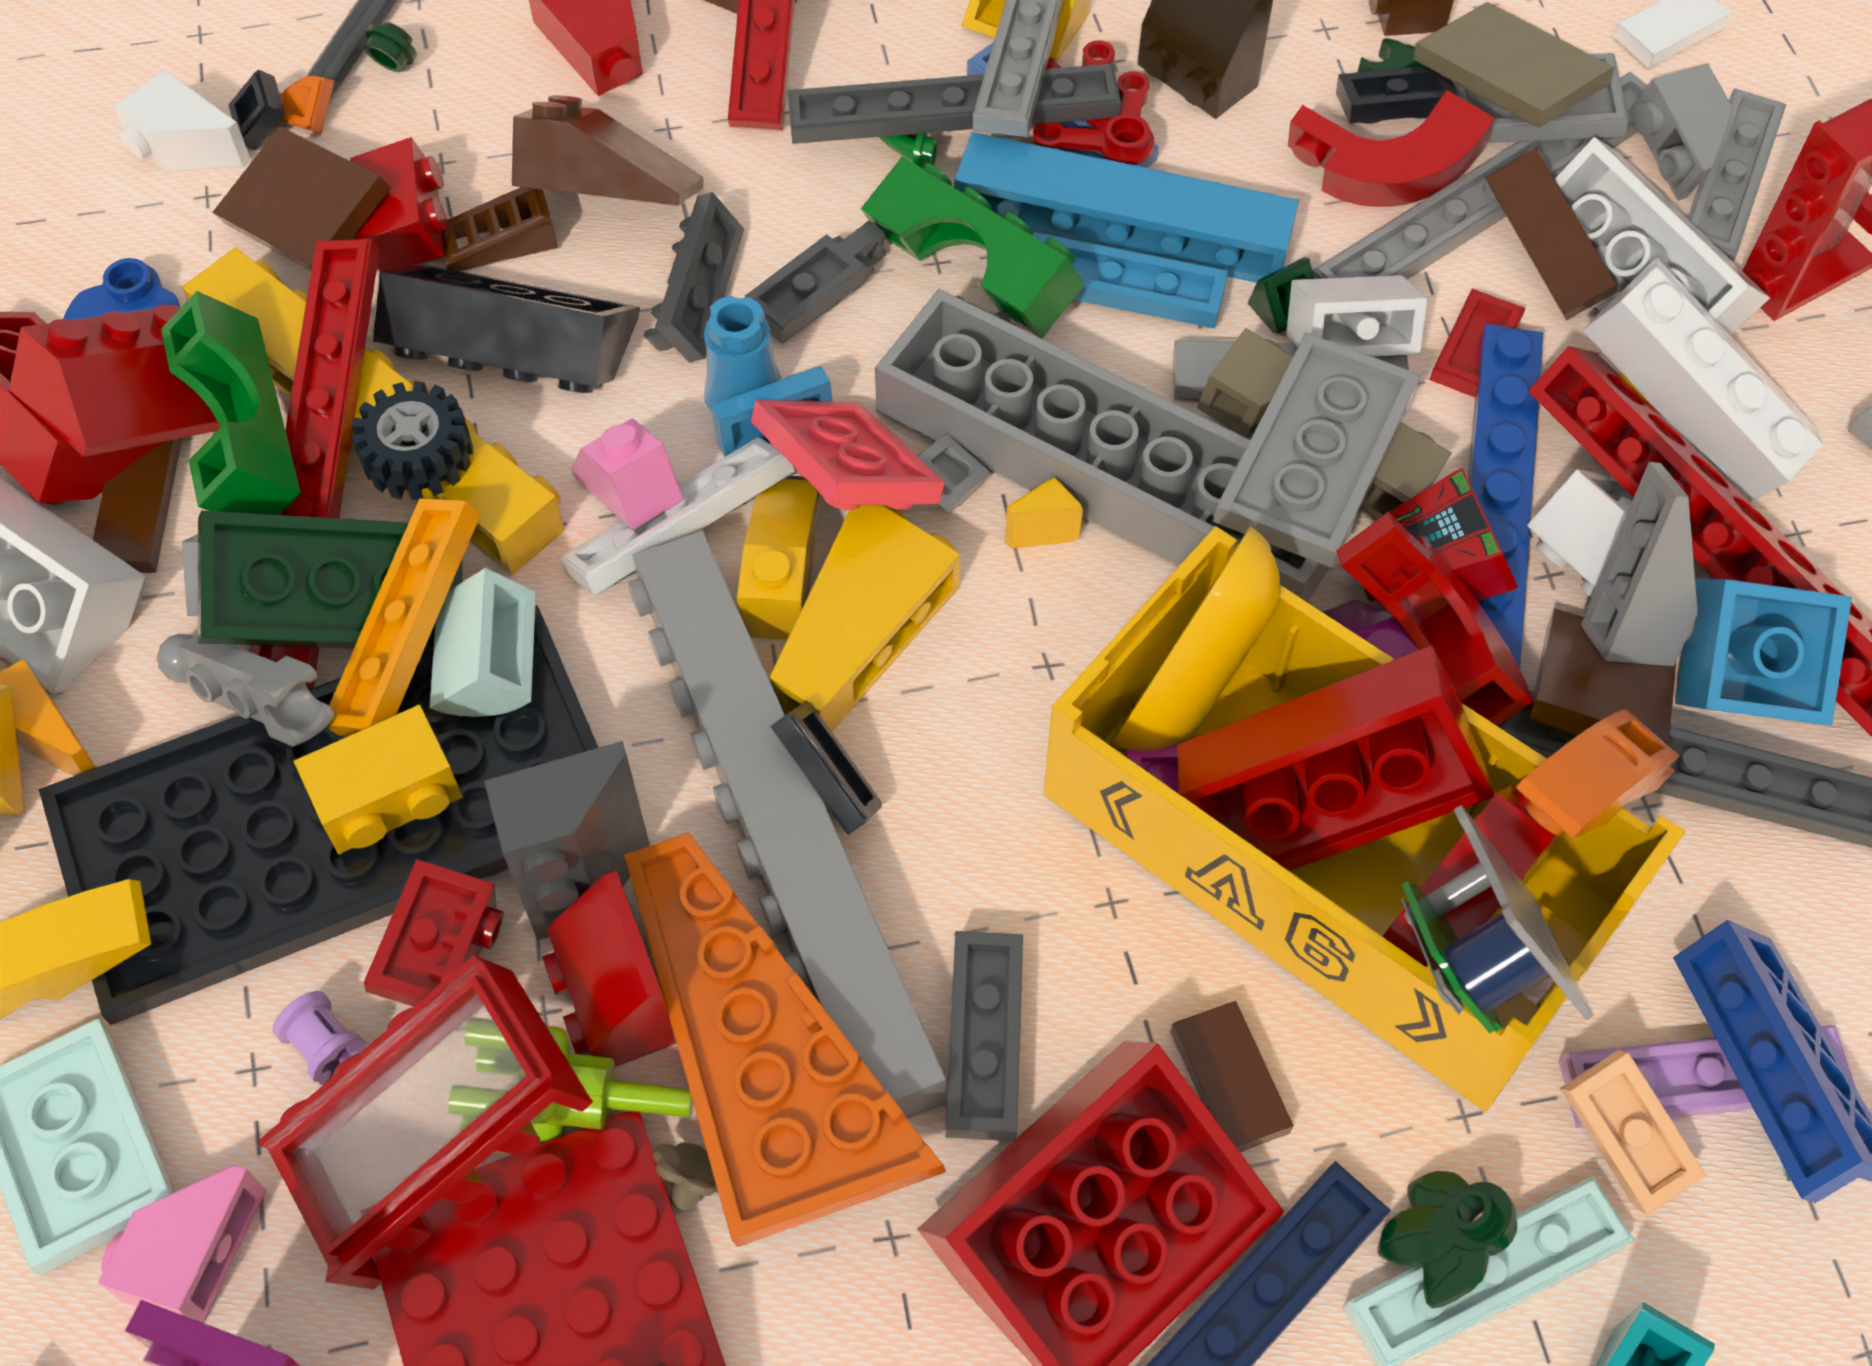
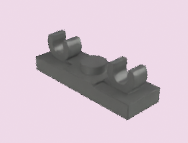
M713 192L697 196L691 216L679 224V228L685 235L680 242L674 243L672 246L676 256L667 281L668 288L663 303L657 304L651 310V314L657 319L656 328L645 330L643 335L656 350L665 351L675 347L688 362L705 359L704 330L706 322L710 318L709 308L718 299L724 297L744 232L743 226Z

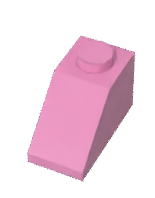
M633 418L621 425L609 428L601 437L582 447L571 467L574 477L631 530H635L684 500L663 443Z
M232 1165L133 1212L124 1231L117 1233L105 1250L101 1265L103 1273L98 1284L121 1302L137 1307L140 1300H144L204 1323L266 1190L247 1169Z

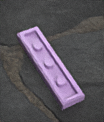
M1821 1026L1855 1085L1836 1026ZM1716 1038L1565 1053L1559 1061L1564 1083L1567 1084L1617 1050L1629 1052L1670 1118L1753 1109ZM1571 1107L1576 1128L1584 1127Z

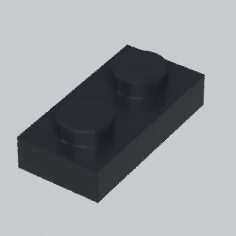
M1427 66L1338 74L1336 87L1337 97L1349 124H1374L1383 120L1403 118L1426 119L1447 90L1458 96L1450 79Z

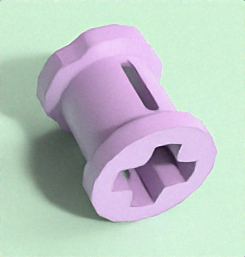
M313 991L296 998L287 1005L276 1018L272 1032L281 1043H291L309 1064L307 1068L308 1075L314 1082L323 1085L333 1077V1073L340 1063L353 1055L361 1053L366 1048V1042L360 1035L355 1034L353 1031L348 1032L330 1012L332 1003L323 992Z

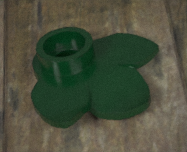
M1434 1171L1424 1174L1408 1184L1407 1194L1412 1207L1399 1212L1386 1224L1377 1247V1254L1385 1261L1397 1265L1423 1267L1424 1298L1426 1304L1432 1309L1457 1301L1478 1286L1486 1275L1489 1256L1496 1255L1505 1250L1512 1243L1517 1232L1514 1202L1501 1187L1489 1182H1477L1469 1185L1455 1172ZM1483 1212L1477 1220L1473 1221L1477 1215Z

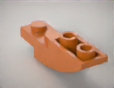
M1624 709L1602 719L1572 739L1530 772L1516 788L1530 800L1526 805V809L1541 826L1558 836L1565 832L1573 839L1608 824L1626 803L1657 791L1675 771L1670 766L1680 755L1628 710Z

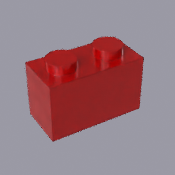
M412 137L351 157V162L379 175L391 187L355 235V239H372L380 249L377 270L381 272L413 267L445 256L442 231L448 229V222L445 211L439 202L438 191L444 187V180L440 167L434 157H425Z

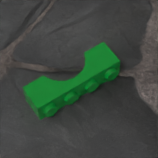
M902 156L861 207L864 215L885 232L884 238L919 261L942 248L954 245H973L987 251V266L981 287L999 311L1005 312L1011 320L1036 336L1043 338L1085 285L1072 265L1076 260L1072 252L1054 238L1048 237L1045 242H1042L1032 236L1034 234L1032 229L1013 213L1006 212L1001 217L991 211L992 206L975 190L965 187L960 192L951 186V180L934 165L925 163L921 168Z
M196 291L165 324L161 332L170 372L189 385L205 401L220 426L212 437L188 460L198 507L218 512L279 515L283 510L291 506L295 498L300 494V488L259 320L254 316Z

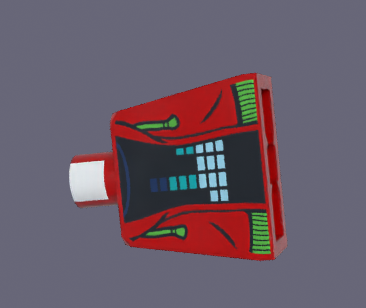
M1463 468L1452 472L1389 512L1415 538L1422 535L1463 581L1477 601L1518 588ZM1363 587L1369 601L1371 602L1376 600V598Z

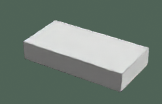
M1661 0L1618 22L1613 37L1647 68H1650L1726 28L1732 13L1717 0Z

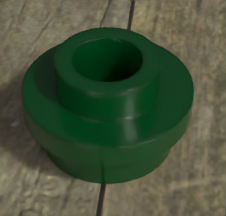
M385 22L383 26L371 24L365 32L367 42L363 47L364 51L372 60L388 70L401 72L405 64L411 65L417 57V52L411 45L413 42L411 36L393 23Z

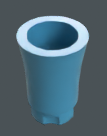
M728 295L718 299L709 308L710 318L706 322L704 330L707 353L704 399L710 411L711 404L782 379L775 362L770 327L765 319L764 310L751 297L736 298Z

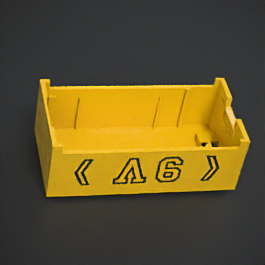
M1215 526L1052 705L1043 795L1481 1110L1487 1112L1568 997L1555 981H1553L1537 1004L1521 993L1495 1008L1502 1029L1489 1034L1463 1002L1465 1010L1458 1015L1451 1005L1441 999L1429 966H1423L1382 937L1404 909L1401 898L1409 903L1401 884L1408 881L1411 885L1416 884L1421 888L1465 833L1455 812L1288 871L1128 759L1127 753L1109 745L1236 548L1237 539ZM1280 585L1281 594L1274 614L1198 729L1188 740L1395 659ZM1462 704L1495 794L1511 784L1517 787L1530 772L1547 759ZM1492 798L1464 809L1475 820ZM1621 808L1606 825L1573 839L1567 833H1564L1527 882L1526 887L1536 898L1577 984L1580 983L1686 832L1662 815L1659 816L1651 827Z

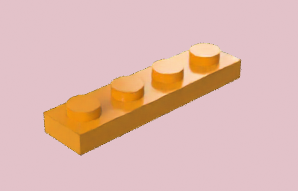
M419 498L329 707L333 710L335 717L326 728L335 734L348 737L397 715L481 515L467 501Z

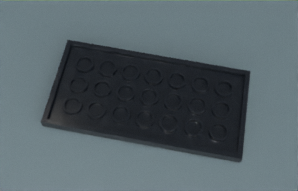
M538 605L535 606L531 702L514 711L493 716L470 717L452 715L430 709L434 643L425 646L397 714L420 704L451 767L463 797L449 803L441 813L431 818L415 819L386 832L381 840L368 847L352 848L338 855L294 764V760L347 737L339 736L326 727L302 744L290 746L270 737L264 723L250 717L245 719L238 715L38 789L68 897L128 879L141 882L151 945L92 980L101 1016L110 1025L116 1024L390 916L394 913L416 859L478 879H483L509 869L502 852L484 780L599 748ZM341 678L308 690L317 700L329 706Z

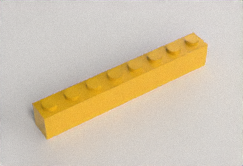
M234 247L181 288L187 301L196 291H199L258 318L274 386L291 398L307 294L301 289L290 290L281 282L277 273L268 263L261 259L254 262L238 248ZM365 348L355 418L362 419L359 408L364 402L376 406L373 394L382 389L387 397L395 394L392 385L403 382L406 391H413V383L418 380L407 381L397 373L396 368L384 353L378 349L369 351ZM465 417L473 445V455H468L471 464L467 472L457 469L461 480L454 486L446 480L442 481L441 485L444 493L433 496L431 488L422 489L423 499L464 500L471 504L481 515L469 542L513 576L565 531L558 506L561 503V499L556 489L540 475L532 478L519 468L515 458L504 446L496 442L490 445L479 437L473 425ZM351 438L350 447H352L356 451L353 444V440ZM409 443V444H407L406 446H414V445H413L412 443Z

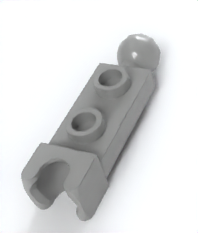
M175 634L168 637L159 647L156 657L158 668L168 679L174 682L188 683L194 693L204 702H214L235 711L242 718L248 719L250 717L264 723L270 737L290 746H296L311 739L321 732L335 717L333 710L327 704L317 700L308 690L305 682L311 683L318 675L312 666L285 656L275 663L233 645L198 644V634L195 636L192 634Z

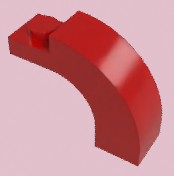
M1447 90L1426 120L1412 132L1389 140H1370L1348 132L1302 104L1290 121L1288 147L1292 149L1294 155L1304 164L1314 168L1319 166L1324 168L1322 192L1342 201L1361 206L1392 207L1428 198L1460 178L1488 143L1495 118Z
M1387 512L1336 550L1341 566L1393 615L1418 650L1433 646L1462 704L1498 726L1534 701L1514 657L1490 618L1454 570L1422 535L1415 538Z

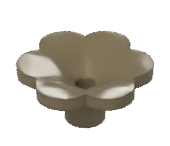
M687 1142L679 1143L677 1146L661 1143L655 1147L652 1156L657 1162L656 1172L665 1180L674 1183L669 1197L670 1203L674 1207L685 1211L695 1210L700 1195L711 1196L714 1192L718 1193L708 1154L704 1148Z

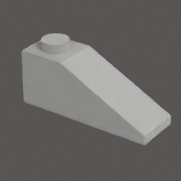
M1649 462L1580 626L1604 661L1674 666L1685 641L1693 633L1695 619L1698 615L1689 498L1661 463Z

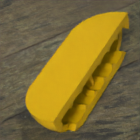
M1251 526L1109 744L1111 747L1127 753V749L1153 751L1187 741L1198 729L1271 619L1281 594L1279 570L1271 553L1270 544Z

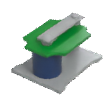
M1460 805L1455 808L1454 812L1466 832L1480 863L1426 896L1416 884L1411 885L1408 881L1401 884L1409 902L1408 904L1401 898L1406 910L1404 916L1414 929L1441 999L1451 1005L1458 1015L1465 1010L1463 1002L1490 1034L1502 1029L1495 1008L1551 976L1585 1020L1595 1016L1580 990L1534 895L1463 806ZM1492 886L1501 905L1502 913L1458 939L1453 928L1443 915Z

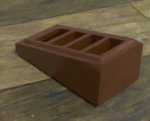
M517 188L448 219V229L442 231L445 255L443 257L446 269L456 271L558 248L551 216L542 189ZM484 232L490 233V236H487L481 240L479 239L478 234ZM467 237L469 245L458 249L456 239Z

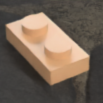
M1617 1050L1560 1088L1636 1210L1648 1215L1707 1176L1629 1052Z

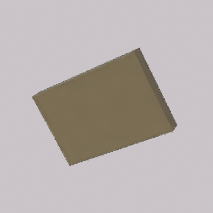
M1489 2L1482 4L1416 42L1414 60L1427 66L1538 128L1609 85L1614 66Z

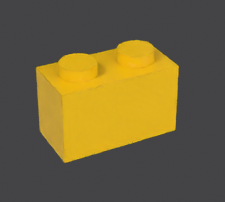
M420 704L294 760V764L317 815L338 855L352 848L358 849L373 845L381 840L386 832L415 819L431 818L441 813L449 803L463 797L451 767Z

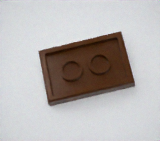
M279 126L212 213L224 224L311 271L316 241L352 240L391 187L379 175Z
M1554 608L1546 630L1533 696L1534 701L1532 702L1529 718L1533 721L1579 735L1602 719L1626 709L1668 745L1676 663L1674 666L1604 661L1580 626L1584 617Z

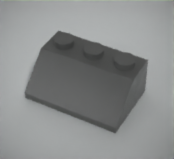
M623 741L484 780L502 852L537 940L549 937L546 928L601 876L617 870L621 884L624 887L630 877L624 855L650 845Z

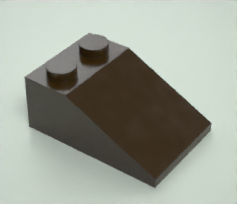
M1152 0L1141 25L1137 65L1142 67L1150 76L1159 79L1182 95L1190 104L1199 107L1214 119H1217L1258 87L1273 0Z

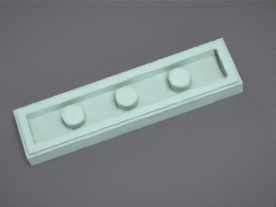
M1594 1176L1516 1215L1517 1232L1512 1243L1502 1252L1489 1256L1488 1267L1483 1281L1457 1301L1443 1307L1430 1308L1424 1298L1423 1267H1414L1348 1301L1343 1309L1375 1365L1401 1366L1628 1247L1635 1239Z

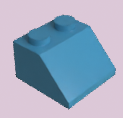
M1695 579L1698 615L1695 619L1693 633L1683 646L1675 704L1707 710L1832 726L1852 597L1727 579Z

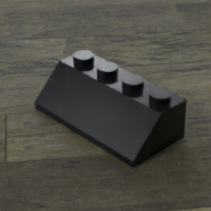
M419 265L380 272L373 342L394 346L393 354L403 358L425 360L428 359L429 353L448 357V366L457 369L480 371L483 370V364L503 368V377L508 379L536 382L538 381V375L559 379L558 388L577 393H592L594 387L614 380L638 321L640 307L431 265Z

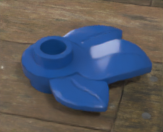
M124 258L108 266L103 274V284L79 292L70 303L63 319L76 320L104 316L108 312L126 313L155 309L159 305H177L179 308L181 307L176 295L162 288L161 280L152 267L139 259Z

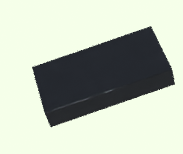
M805 701L770 726L848 835L864 825L882 807V801L811 702Z

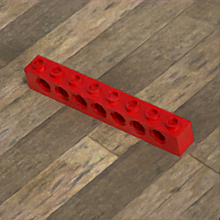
M1568 346L1528 390L1633 498L1648 463L1654 462L1663 465L1689 498L1693 558L1714 579H1727L1846 596L1597 352ZM1851 601L1836 702L1872 737V621Z

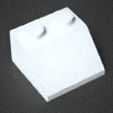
M1576 469L1527 526L1541 538L1536 546L1549 560L1562 568L1569 564L1586 579L1581 584V588L1592 598L1631 506L1633 497L1611 475Z

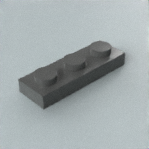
M955 931L946 1138L1014 1141L1017 1138L1023 934Z

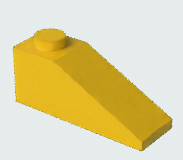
M782 479L756 495L743 546L737 594L739 613L751 638L788 639L809 596L820 493L808 480Z

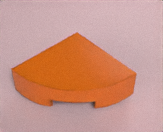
M305 76L280 93L286 112L280 121L322 134L334 80L319 76Z

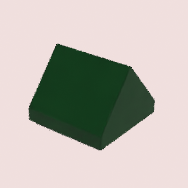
M1307 257L1301 258L1259 279L1254 287L1248 305L1273 333L1279 334L1287 330L1292 280L1315 279L1310 260Z

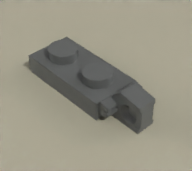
M869 220L845 239L840 236L832 239L826 234L747 293L745 298L751 297L761 305L765 313V319L770 327V334L784 344L867 280L875 270L873 268L874 265L886 255L884 244L885 232Z

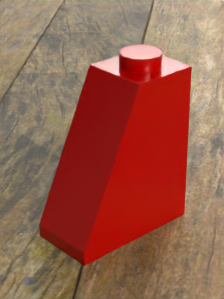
M529 0L533 23L597 96L643 74L631 0Z
M1511 784L1497 792L1474 821L1526 885L1565 832L1558 836L1541 826L1526 809V805L1530 800L1514 784ZM1466 832L1421 886L1420 890L1425 896L1480 863ZM1490 886L1446 913L1443 917L1453 928L1458 939L1501 914L1502 910L1494 890ZM1404 908L1382 937L1427 967L1428 963L1414 929L1404 916V913H1406Z

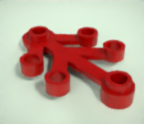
M1095 40L1087 43L1083 48L1082 66L1114 64L1115 49L1110 43ZM1049 56L1046 69L1062 68ZM1129 71L1123 73L1118 78L1117 85L1121 100L1120 115L1113 118L1079 120L1086 121L1094 129L1063 127L1058 122L1037 124L1033 129L1032 144L1062 151L1065 148L1100 151L1105 159L1134 166L1145 162L1152 155L1154 149L1153 133L1148 123L1141 118V108L1147 103L1150 81L1148 77L1137 71ZM1045 138H1052V139H1054V140H1053V141H1047V140H1043V139H1045Z

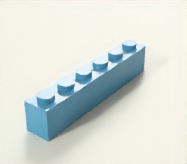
M971 132L954 179L955 189L960 192L965 187L975 190L992 206L991 211L1001 217L1006 212H1011L1023 220L1033 232L1227 270V277L1254 283L1284 267L1299 204L1298 199Z

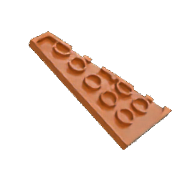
M689 832L624 855L731 1240L737 1247L946 1173L943 1163L914 1129L894 1099L878 1082L862 1061L858 1052L798 974L793 971L783 958L775 944L737 898L733 889Z

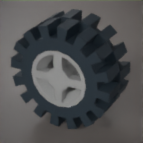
M414 381L413 391H406L403 382L392 385L395 391L394 395L387 397L382 389L374 393L376 406H372L367 402L361 405L359 412L362 419L354 417L352 428L355 435H351L363 470L368 480H372L374 487L382 493L388 487L391 497L402 499L404 491L408 490L412 500H419V498L423 499L422 489L431 488L433 496L444 493L441 485L442 481L446 480L452 486L457 484L461 480L457 469L467 472L471 464L468 455H473L471 437L462 408L460 409L457 399L452 394L446 397L444 388L435 384L428 393L425 382ZM409 443H412L414 446H406V445L409 444Z

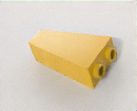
M860 505L856 510H849L770 675V683L785 715L805 701H808V703L811 702L831 732L840 724L960 588L961 554L956 551L947 539L935 533L928 534L909 522L899 509L886 505Z

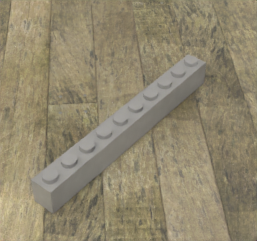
M703 530L632 554L637 579L628 582L632 600L640 617L650 614L656 629L648 631V635L660 667L671 664L677 679L669 682L675 704L682 718L693 715L699 731L691 733L694 749L703 770L715 767L721 784L714 786L713 792L721 815L726 824L737 820L744 839L736 842L743 868L749 879L757 876L761 877L768 894L759 898L768 928L772 936L784 932L792 953L783 956V958L805 983L858 1052L862 1061L878 1082L894 1099L907 1119L946 1104V1078L823 800L770 727L783 718L785 714Z

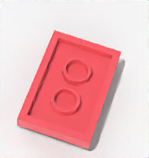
M755 400L751 423L770 441L771 446L779 450L796 468L797 473L805 477L815 487L829 505L843 510H856L860 505H886L894 509L906 510L912 508L913 504H939L945 482L860 402Z

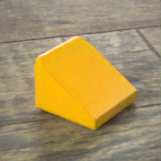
M1055 477L1048 479L1007 506L1005 543L1010 548L1075 541L1080 538L1082 506Z

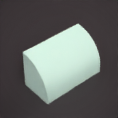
M487 568L482 569L448 591L435 622L430 709L452 715L481 717L508 713L531 702L536 591Z

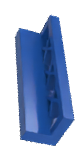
M1727 919L1674 956L1675 963L1800 1198L1817 1203L1857 1178L1872 1182V1115L1772 940Z

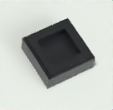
M259 69L253 73L228 104L231 117L237 122L245 145L255 150L286 114L275 76Z

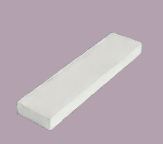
M757 437L678 485L684 499L635 530H631L621 520L568 552L560 560L568 576L595 596L635 571L632 554L700 531L795 472V468L779 450L773 448L766 440Z

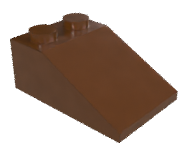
M563 95L548 96V102H533L532 109L513 116L512 186L678 206L703 189V176L600 109L582 107L581 98Z

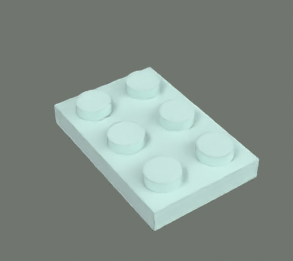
M99 1018L0 1066V1189L29 1268L39 1276L112 1240L117 1233L124 1231L133 1212L175 1193L110 1032Z

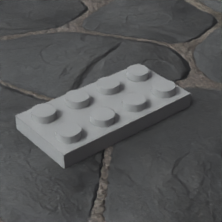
M1305 333L1216 507L1213 522L1243 534L1251 526L1269 544L1333 568L1338 558L1336 550L1344 545L1416 391L1421 374Z

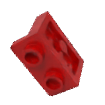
M416 859L363 982L366 992L414 1007L440 985L442 977L452 967L468 961L473 955L478 956L481 947L491 950L499 935L504 917V911L497 909L495 884Z

